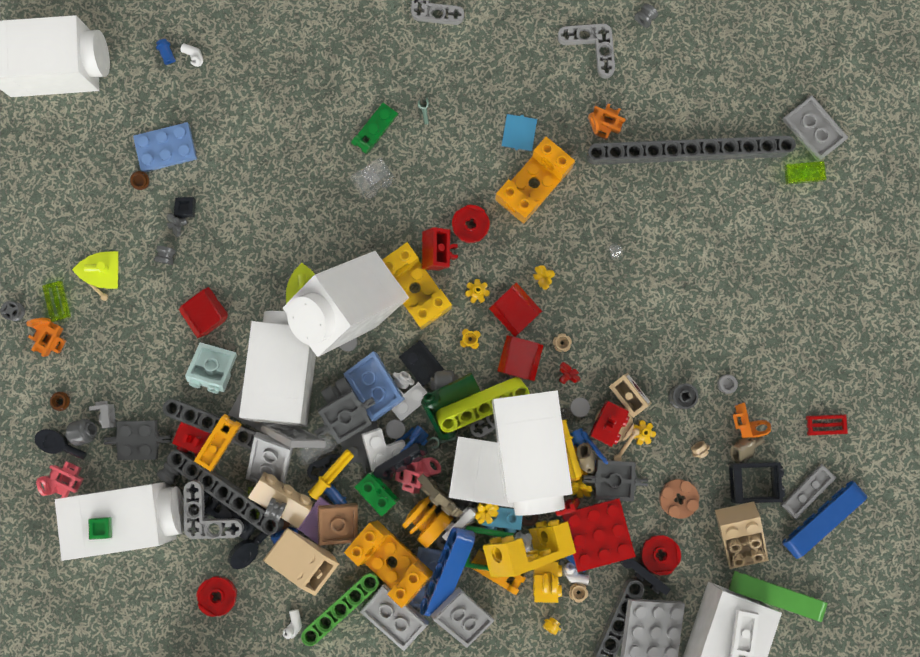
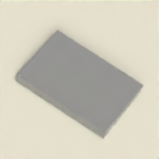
M812 95L782 119L818 162L848 139V136Z
M263 424L261 427L262 433L290 448H325L326 441L298 426Z
M256 432L246 479L257 483L262 474L266 472L267 474L274 475L277 480L285 484L293 448L268 435Z
M384 583L360 610V613L405 651L426 628L429 621L410 604L403 608L396 604L387 595L391 588Z
M460 587L430 615L432 620L466 648L495 621L484 608Z

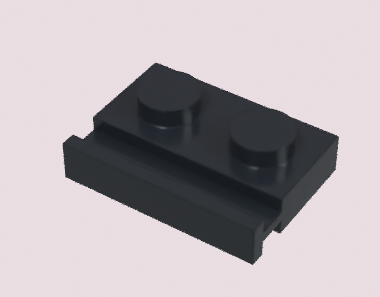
M421 340L399 356L422 387L430 382L431 378H434L436 371L444 370Z

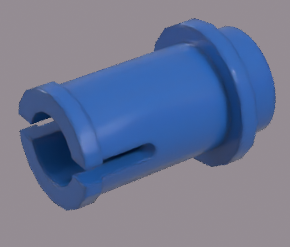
M167 39L157 41L156 49L160 51L164 64L168 65L175 62L176 60L170 49V42Z
M333 484L323 492L334 505L347 504L346 497H343Z

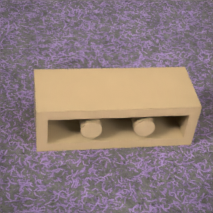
M266 472L262 474L248 496L250 500L267 509L271 498H275L279 503H287L281 518L297 528L305 520L314 503L307 495L300 494L292 486L282 483L274 475L267 474Z

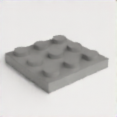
M628 599L620 657H678L685 603L682 601Z

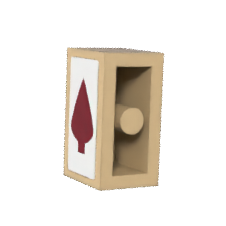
M628 373L609 386L633 418L652 404Z

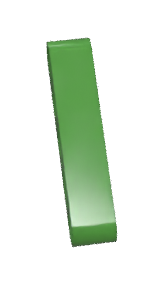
M373 571L367 572L305 628L301 635L302 642L306 646H313L377 589L380 578ZM373 577L376 584L374 586L367 585L366 578ZM351 591H359L361 598H352ZM337 604H343L346 607V612H339L336 608ZM323 617L330 619V626H325L322 623ZM307 631L315 632L316 638H308Z
M734 571L729 590L819 622L823 621L828 604L825 601L779 587L776 584L759 580L738 571Z

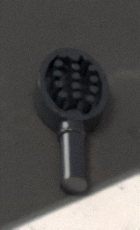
M43 429L35 435L36 445L46 453L57 454L64 451L82 460L87 455L86 452L68 445L67 438L57 430Z
M261 532L253 540H243L236 544L228 555V562L231 567L238 570L250 565L257 557L258 545L269 535Z

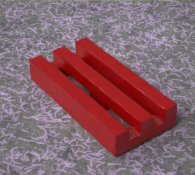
M846 414L806 416L807 435L848 434ZM842 419V422L812 424V420ZM842 426L843 429L832 431H813V427Z
M574 497L572 501L568 499L565 502V509L555 511L556 516L576 511L580 504L579 497Z

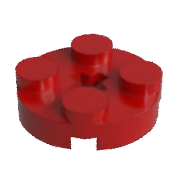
M466 205L455 212L452 219V228L459 240L465 243L480 242L488 234L490 220L481 207ZM470 219L474 220V224H476V227H472V229L465 225L466 222H470Z
M654 535L644 541L641 548V560L644 566L652 573L668 575L679 565L681 550L678 544L666 535ZM660 549L666 553V556H663V560H659V557H656V553Z
M214 576L205 580L197 590L198 607L201 612L210 617L227 614L234 607L237 600V590L234 584L222 576ZM219 592L221 600L214 601L212 593Z

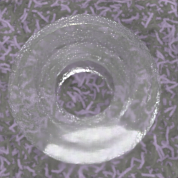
M615 241L609 245L612 260H620V256L623 255L621 244L617 245Z

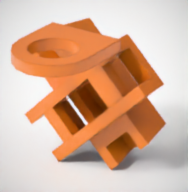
M609 103L605 110L595 106L594 112L588 116L594 134L606 140L611 131L618 134L626 120L618 116L621 109L614 110L610 108L611 104Z
M36 318L26 322L27 326L36 329L33 336H28V338L35 341L31 349L33 352L38 351L43 357L49 356L51 350L56 353L61 352L66 343V340L59 337L63 331L62 327L52 323L49 318Z
M745 402L735 405L736 413H733L735 428L741 430L742 438L761 437L771 432V424L766 420L749 422ZM737 417H741V424L738 423ZM766 425L767 429L765 431H757L756 427Z

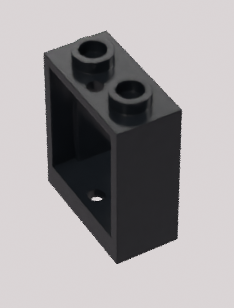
M781 462L728 463L732 503L783 502L785 487L782 485L784 469L781 466ZM770 467L772 496L743 497L741 468Z

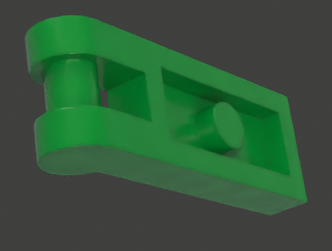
M383 102L361 131L353 138L351 144L355 147H360L362 152L367 155L398 116V113ZM364 137L370 139L367 143L363 141Z

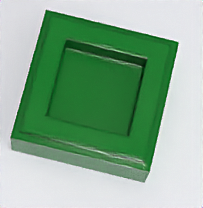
M111 517L88 519L89 540L112 538Z

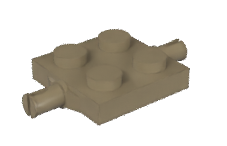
M422 473L417 480L422 484L421 490L428 496L431 495L429 497L430 501L436 506L442 505L441 509L447 515L452 514L459 518L463 513L462 510L437 485L435 480Z

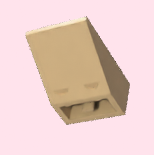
M755 502L715 510L729 569L769 561L761 517Z
M289 528L284 531L263 559L265 563L292 583L316 596L339 565L331 552Z

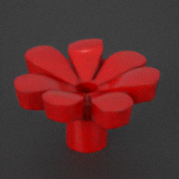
M565 362L561 363L560 371L563 375L559 378V381L562 384H565L568 380H571L573 383L581 380L577 376L579 372L576 369L571 370L572 368Z

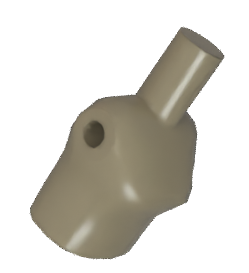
M762 436L756 439L752 437L740 438L730 449L731 458L736 463L751 458L755 453V448L765 443Z
M588 443L580 444L577 448L579 466L585 472L594 475L595 455L591 446Z

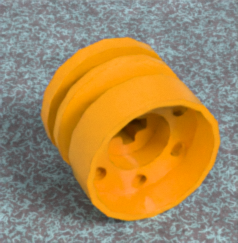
M431 495L419 501L407 514L402 524V527L405 529L411 523L414 524L413 528L409 531L410 534H413L418 529L421 531L417 541L426 549L454 519L451 514L447 515L443 510L437 514L435 512L437 508L435 504L431 508L428 506Z

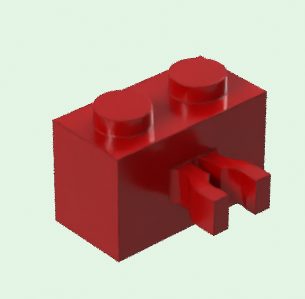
M432 227L422 232V269L440 271L450 267V259H458V255L450 252V249L458 248V244L450 245V229Z
M605 401L588 436L609 447H612L613 444L617 445L621 437L619 432L622 426L625 427L630 417L627 416L629 411L610 401Z
M180 422L172 444L177 445L176 449L188 453L189 450L194 452V456L197 457L211 433Z

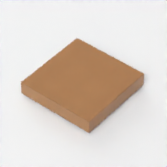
M357 503L318 506L319 546L352 543L358 536Z

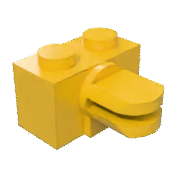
M558 561L533 569L534 602L558 603V597H562V585H558V577H562V565H558Z

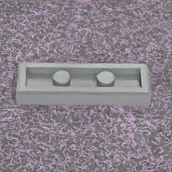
M820 464L780 505L794 519H797L836 477L823 464Z

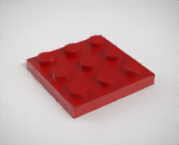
M620 498L578 508L574 512L562 515L563 521H568L576 551L573 554L577 572L636 557Z

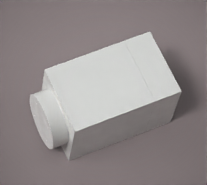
M77 15L0 21V90L10 97L99 91V77H106L110 70L109 50L105 37L100 30H90Z
M373 251L315 274L283 309L287 313L288 323L293 334L301 342L308 344L316 356L319 357L376 328L409 297L377 252Z
M265 311L263 322L252 321L239 418L254 422L307 427L316 354L308 344L301 342L293 334L285 311Z
M558 390L493 399L492 407L507 503H513L514 512L517 516L543 514L565 509L564 495H571L573 493Z
M458 436L449 498L514 508L513 503H507L505 499L497 442Z
M165 482L55 499L61 561L160 546L177 539L176 535L184 532V499L182 493L177 486L170 487ZM111 517L112 538L89 540L88 519Z
M708 582L683 657H729L737 610L754 612L760 615L754 657H768L782 613L764 602Z

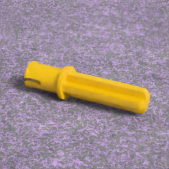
M562 420L570 477L576 479L581 477L582 473L572 442L573 436H570L567 421Z
M345 450L323 476L318 477L317 483L308 491L313 499L318 500L322 493L331 487V482L354 457L353 453Z

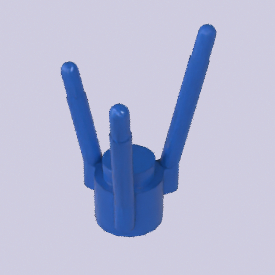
M418 425L415 428L412 427L406 434L396 440H405L407 437L410 439L400 452L412 446L413 443L425 445L428 442L426 438L429 435Z
M580 428L570 433V436H573V446L576 445L578 448L580 444L588 442L605 464H608V461L589 438L586 431Z

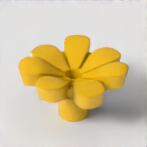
M544 265L535 267L537 274H533L534 279L539 280L538 284L544 290L548 289L549 285L552 284L551 278L555 276L554 271L546 270Z
M475 279L474 284L469 282L466 285L469 290L465 292V296H471V303H476L477 300L483 303L485 301L484 296L488 297L490 295V291L486 290L488 284L486 282L481 284L480 279Z
M644 420L639 421V426L634 424V428L640 431L639 435L634 437V439L637 438L636 443L638 445H642L644 442L647 445L650 444V437L656 436V432L651 431L653 425L651 423L646 425Z
M580 477L578 481L571 484L572 496L577 494L579 498H583V495L591 497L592 487L582 483L584 478Z
M479 503L475 519L479 524L484 523L485 520L487 524H491L493 522L492 517H497L499 514L497 511L499 506Z

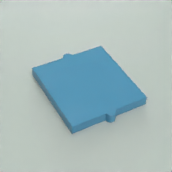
M507 114L502 146L515 148L516 151L518 149L532 151L537 119L524 117V115Z

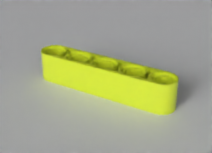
M514 377L439 409L435 415L436 420L442 431L449 433L492 415L493 399L527 395L529 390L522 379Z

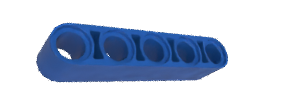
M854 481L848 482L845 488L842 487L831 497V501L825 502L817 510L816 514L813 513L803 522V526H798L788 535L789 538L787 540L784 539L782 541V544L796 559L804 556L867 499V495Z
M457 527L451 529L421 601V615L430 616L454 592L475 542L474 531Z

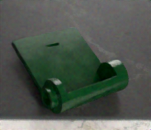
M472 372L433 392L425 394L421 400V404L441 440L451 439L456 435L457 430L449 433L442 431L436 420V412L445 406L481 392Z

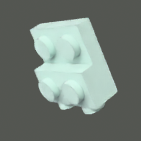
M200 342L185 375L187 382L194 388H200V386L207 387L208 391L215 394L219 393V391L224 392L231 377L230 372L237 357L236 352Z

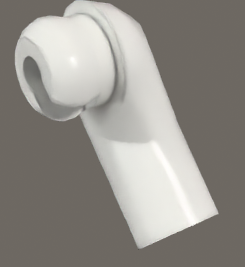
M183 43L181 52L190 55L192 60L190 62L193 66H201L203 56L200 49Z
M571 562L565 564L563 571L571 583L588 585L589 575L579 574L575 565Z
M299 609L289 611L291 622L283 630V636L286 639L294 638L302 628Z

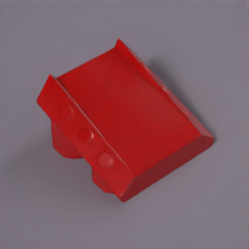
M515 283L489 308L493 315L500 320L514 337L542 312L518 283Z
M209 287L200 291L178 309L197 339L208 335L224 323L228 317L227 310L220 304L216 295Z
M507 335L497 371L509 376L519 377L520 379L535 381L544 345Z

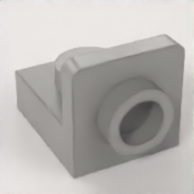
M100 401L95 402V406L89 407V411L100 410L99 423L102 425V428L116 427L114 404Z

